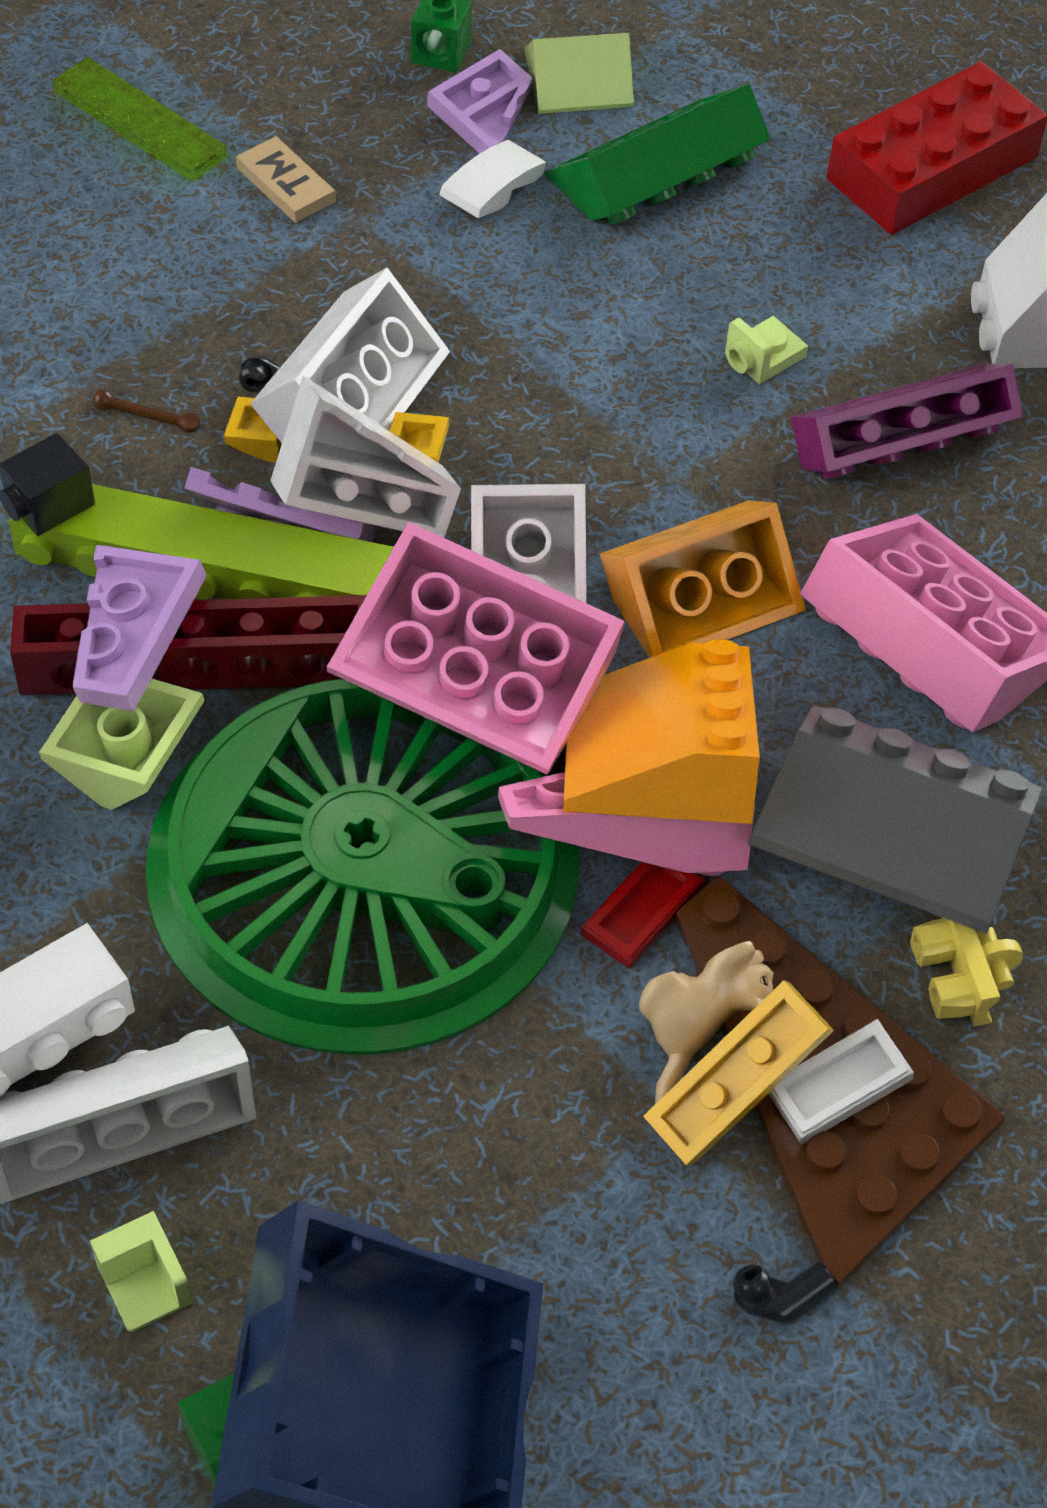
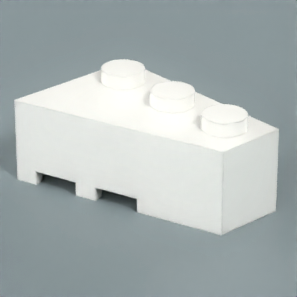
M303 375L270 480L284 504L403 531L409 521L445 538L461 490L446 469L432 458Z

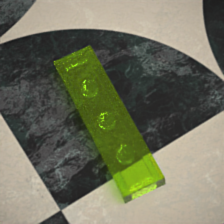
M86 57L52 80L53 89L56 94L191 182L227 158V147L225 144L89 57Z

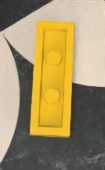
M783 980L643 1117L683 1163L691 1166L706 1154L834 1030L790 982Z

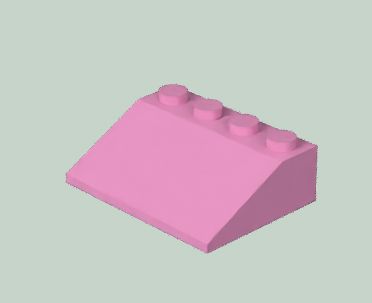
M918 514L830 539L800 593L802 597L816 607L815 610L822 619L831 624L839 625L857 640L858 646L862 651L871 657L884 661L900 674L902 682L907 687L918 693L925 694L944 709L945 716L952 723L969 729L972 733L1000 721L1047 681V613Z
M408 521L327 665V672L548 775L616 653L625 621Z

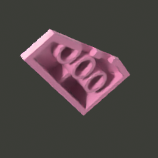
M565 773L499 787L498 799L509 829L685 873L717 876L726 871L748 870L751 846L748 843L752 833L753 822L752 824L563 812Z

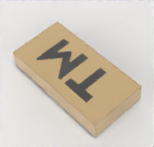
M277 136L236 156L237 169L295 223L336 202L335 190Z

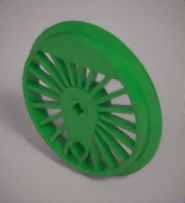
M344 679L330 680L281 693L256 705L224 727L189 760L165 795L152 826L146 860L147 896L153 922L163 947L175 967L192 988L214 1008L236 1023L262 1036L290 1046L316 1052L343 1055H375L406 1051L434 1044L461 1034L484 1022L509 1005L534 981L559 946L570 921L576 899L579 874L578 846L537 835L539 852L477 845L466 841L465 838L517 830L509 829L503 810L447 819L443 818L497 795L500 786L545 777L550 774L548 773L547 775ZM378 718L366 783H358L347 719ZM332 720L344 785L340 787L337 785L303 727ZM393 720L422 725L386 786H381ZM439 732L463 742L402 795ZM291 743L323 795H320L280 761ZM480 755L498 769L426 802ZM268 778L301 805L262 789ZM252 808L282 821L244 816L248 809ZM230 838L277 843L222 851ZM280 866L196 904L192 898L205 877ZM504 871L537 875L528 898L505 889ZM297 884L227 944L208 924ZM478 893L482 894L483 897L472 899L463 895ZM315 896L318 898L272 974L245 959L250 952ZM332 910L341 911L326 990L291 982ZM503 913L514 917L515 920L498 939L488 933L501 921ZM356 915L369 917L382 991L343 992ZM385 920L402 924L434 979L398 989ZM425 927L455 932L480 954L464 965L451 970Z

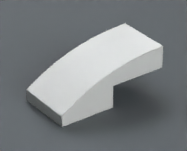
M506 140L486 149L463 165L442 185L439 195L473 216L480 218L497 212L507 205L513 189L531 184L543 175L546 161L510 140Z

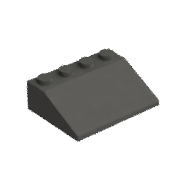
M813 705L795 736L751 833L748 845L987 934L1043 787L1029 783L1027 778L1017 772L1010 770L996 771L971 762L966 755L956 750H938L915 742L908 734L893 728L879 729L857 721L850 713L842 709L832 707L821 708Z

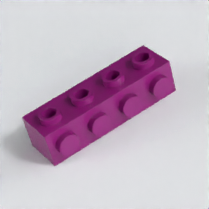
M981 364L791 417L800 463L804 470L821 471L823 478H834L855 472L854 464L871 460L872 465L900 460L904 458V450L919 446L920 451H929L952 444L951 437L967 433L970 438L1000 431V423L1023 417L1013 364Z

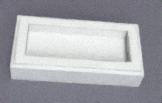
M876 1019L796 1066L768 1094L800 1144L803 1145L815 1134L827 1131L913 1080L914 1072L879 1020Z

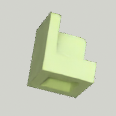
M154 1211L90 1240L97 1267L129 1332H135L192 1304L187 1278Z

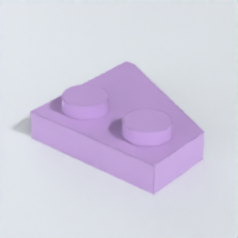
M499 49L428 91L427 106L477 152L482 153L486 149L505 141L530 93L533 78Z

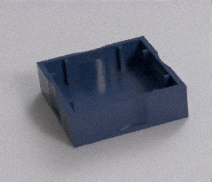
M300 1200L260 1225L211 1508H522L526 1467L523 1434L524 1415L527 1398L535 1375L543 1283L461 1255L440 1254L421 1249L398 1238L388 1230Z

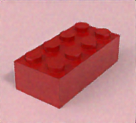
M981 61L833 136L826 179L884 230L893 235L1037 158L1047 123V114Z

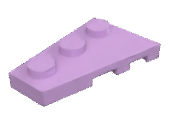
M190 467L184 487L185 490L220 511L369 542L373 541L376 531L368 523L287 506L279 502V496L241 482L237 484L235 490L227 488L211 477L210 472Z
M96 545L93 561L97 571L95 583L89 584L87 602L90 607L88 626L81 632L73 689L81 703L134 712L202 586L206 573L201 561L197 559Z

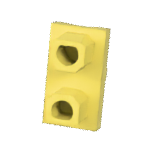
M943 917L915 926L910 943L917 964L920 967L950 961L954 974L931 978L928 990L936 1018L970 1016L973 1027L992 1023L989 1009L999 1001L1000 995L998 990H1005L1014 985L1010 971L1023 960V953L1019 943L1012 939L998 940L992 927L989 928L987 934L980 931L976 933L975 929Z

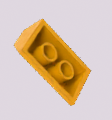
M748 500L599 553L612 599L649 658L688 643L704 644L713 639L728 640L806 611L803 597L800 595L801 590L779 509L775 502Z

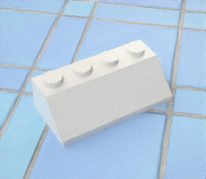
M385 268L341 294L251 402V405L282 443L304 375L390 431L395 412L404 413L450 351L390 270Z
M88 923L0 972V1097L11 1084L35 1070H45L53 1067L67 1055L69 1050L95 1035L102 1036L114 1031L124 1022L128 1015L135 1012L128 978Z
M226 1026L214 1031L207 1029L193 1031L182 1037L177 1043L152 1051H131L118 1058L115 1063L87 1072L82 1070L66 1072L55 1078L50 1084L25 1092H5L0 1097V1204L256 1119L249 1061L244 1048L231 1028Z

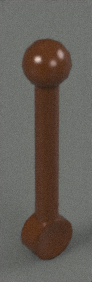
M99 390L93 396V404L99 410L117 409L179 426L182 431L188 433L195 432L200 427V418L194 413H184L181 416L114 398L111 392L107 390Z

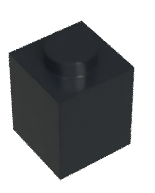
M58 433L47 437L0 463V475L3 489L0 490V501L4 509L14 521L17 522L22 519L37 536L44 534L95 505L89 466Z

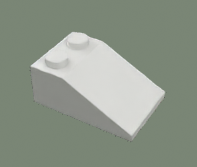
M1047 193L985 260L981 280L974 282L972 285L973 313H981L983 318L979 329L980 348L982 351H990L992 364H1013L1014 368H1047Z
M585 484L471 485V550L586 603Z

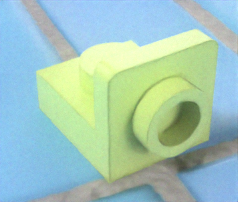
M774 316L753 328L747 325L741 318H737L729 323L725 349L728 362L735 371L741 374L746 372L759 385L807 356L808 345Z

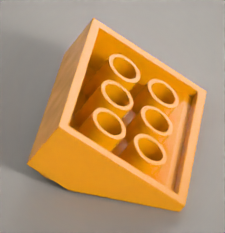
M713 639L704 644L688 643L605 674L591 702L566 742L563 812L752 824L760 755L749 647L738 646L736 643L724 639Z

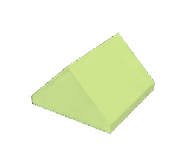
M629 33L533 39L525 46L530 76L533 78L532 87L538 114L634 107Z
M151 679L134 712L81 703L76 696L39 751V754L45 763L97 804L113 810L148 792L204 703L203 694Z

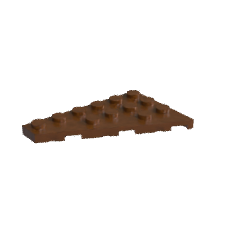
M718 875L676 912L675 922L684 944L688 947L693 958L697 975L699 976L707 962L721 951L742 942L751 941L755 950H760L763 953L764 961L762 964L768 966L773 971V990L783 980L790 982L834 1030L798 1065L878 1019L914 1072L913 1080L827 1131L815 1134L803 1145L800 1144L769 1094L755 1106L768 1137L769 1147L787 1190L791 1192L797 1206L798 1216L805 1233H808L820 1263L829 1271L838 1290L1003 1124L1006 1116ZM751 1011L736 1012L720 1027L723 1037L729 1034Z

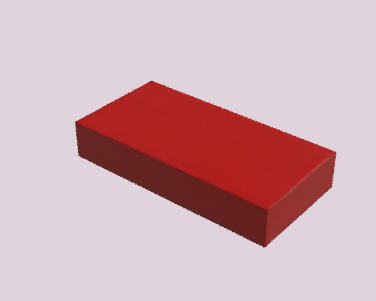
M640 862L582 925L580 935L630 969L676 918V912L698 894L704 886L705 879L697 873H685Z

